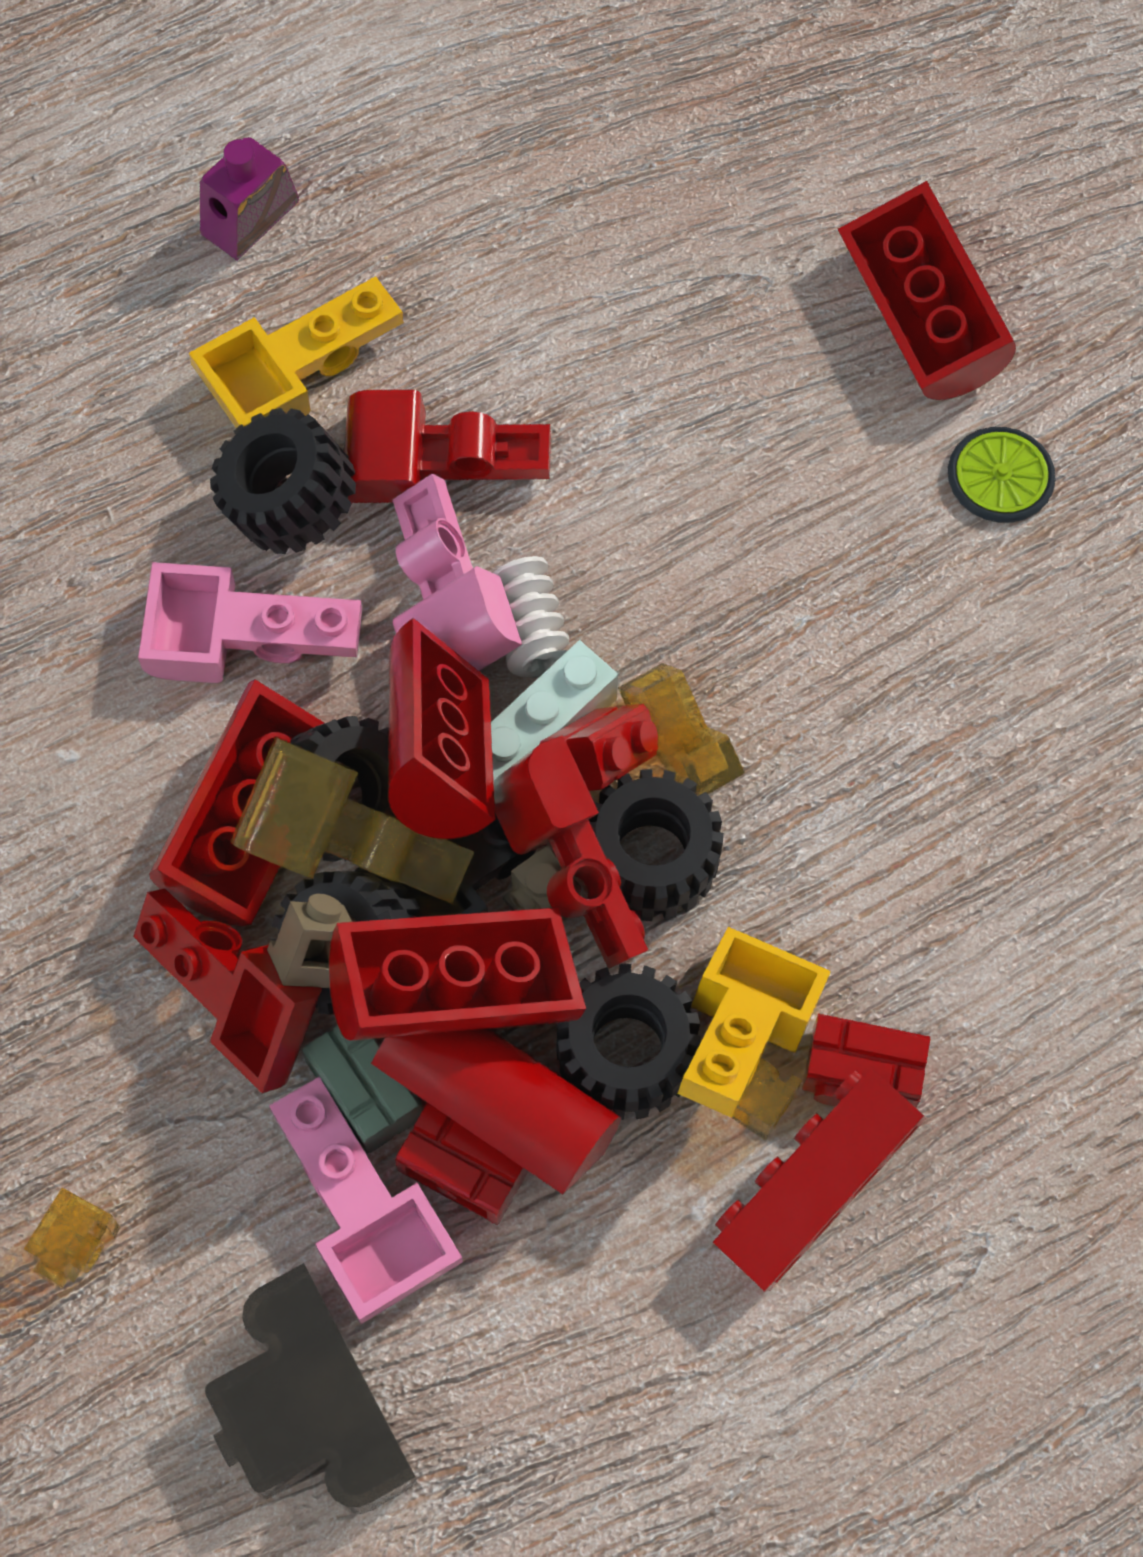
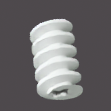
M537 556L523 557L510 561L493 572V574L501 578L522 642L521 646L509 652L506 656L508 670L520 677H540L568 651L562 649L569 644L570 640L567 633L558 631L564 625V618L560 613L553 612L558 608L559 601L554 594H548L554 585L553 580L549 576L543 575L548 571V562L543 557Z

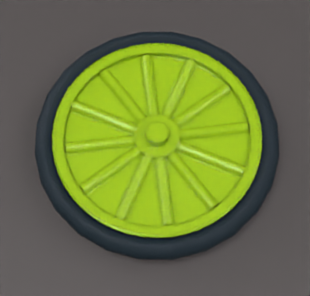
M988 427L967 435L956 445L948 464V481L953 494L968 511L985 520L998 523H1013L1025 520L1038 513L1048 503L1054 491L1056 481L1055 467L1049 453L1036 439L1017 429Z

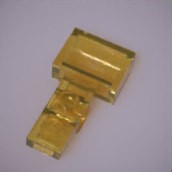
M275 736L230 842L234 846L312 879L323 853L326 851L381 877L401 882L446 902L453 903L474 851L447 839L432 838L416 833L403 825L397 818L348 798L357 777V771Z

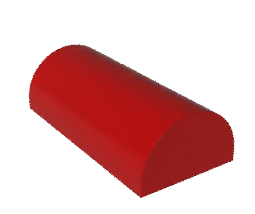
M928 181L838 228L842 240L924 396L932 400H946L962 396L995 378L1011 362L1016 352L1014 339Z
M412 618L395 634L389 651V803L397 819L416 833L440 839L460 838L482 830L495 820L489 679L417 620Z
M258 680L250 681L149 873L152 882L159 889L165 888L182 905L204 916L231 925H251L291 846V843L284 837L290 831L286 824L277 826L273 815L280 813L278 803L269 804L268 792L277 789V783L269 780L271 769L283 765L276 757L282 748L292 745L291 739L325 722Z
M559 908L341 922L336 924L333 931L329 954L331 999L338 1027L344 1038L349 1041L570 1022L581 1018L586 1010Z
M490 1029L386 1037L371 1062L373 1066L562 1195L604 1155L621 1122L620 1116Z

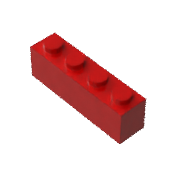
M870 1068L864 1076L855 1070L833 1094V1097L839 1101L836 1107L825 1119L817 1113L810 1118L794 1137V1140L800 1145L786 1162H783L778 1156L772 1160L754 1181L761 1188L746 1205L740 1200L734 1202L715 1224L721 1233L715 1238L713 1243L764 1292L772 1290L926 1120V1117L873 1068Z

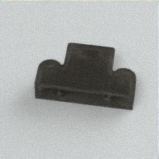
M305 1264L299 1265L250 1294L243 1306V1323L253 1342L265 1352L211 1381L205 1387L206 1397L222 1427V1430L213 1434V1437L229 1468L240 1463L253 1490L260 1498L267 1500L326 1467L325 1483L329 1494L340 1508L349 1513L357 1514L372 1511L418 1485L406 1457Z

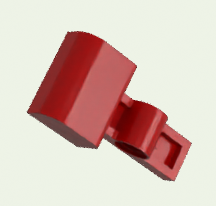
M362 390L353 393L348 398L344 452L348 455V460L353 464L355 475L351 478L356 483L355 494L347 498L351 503H393L394 498L431 474L444 480L550 479V424H496L495 420L487 414L469 411L454 415L449 425H425L426 411L422 394L419 391Z
M561 735L538 745L494 780L495 813L515 853L526 854L551 844L561 870L556 872L548 882V901L552 908H559L560 914L563 917L578 918L584 916L605 964L610 969L648 951L644 941V927L638 915L629 909L620 889L621 879L614 863L605 857L589 822V819L599 812L564 736ZM573 876L580 878L586 884L588 889L587 899L581 897L574 889Z
M165 888L147 892L133 937L217 1019L210 1043L262 1094L285 1086L289 1081L322 988L283 986L268 953L269 945L242 951L238 959L242 938L235 929L217 921L200 922Z

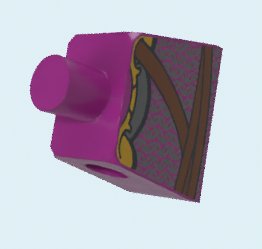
M251 137L229 142L224 148V157L200 181V233L236 261L299 202L298 193L286 164Z

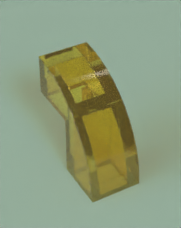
M661 663L618 687L625 705L644 703L646 708L649 709L651 721L655 724L658 732L656 756L668 771L676 773L675 779L678 783L682 784L686 778L697 783L695 794L699 796L704 792L709 794L745 774L729 736L707 727L682 670Z

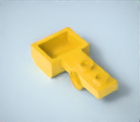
M375 276L269 335L266 334L256 318L253 317L189 352L192 367L236 428L241 424L244 427L251 423V417L262 413L264 417L268 416L272 409L282 408L287 413L292 408L300 410L306 416L310 413L311 408L308 390L300 380L318 370L324 376H333L344 371L355 361L361 346L403 324V312Z
M728 927L701 978L691 1008L713 1017L682 1079L677 1094L732 1118L745 1089L748 1088L767 1042L796 1053L831 971Z

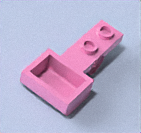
M431 474L394 498V507L405 539L396 546V557L407 577L419 585L423 597L422 601L393 618L395 633L410 619L414 618L478 671L521 646L522 642L500 576L478 566L472 567L445 480Z
M152 562L138 660L144 672L160 679L220 683L223 681L227 649L252 650L259 658L273 663H293L300 660L302 654L357 657L362 617L361 600L235 592V580L232 568Z
M320 1077L269 1105L273 1116L299 1158L316 1192L340 1228L315 1243L360 1324H363L463 1263L461 1254L418 1183L391 1197Z

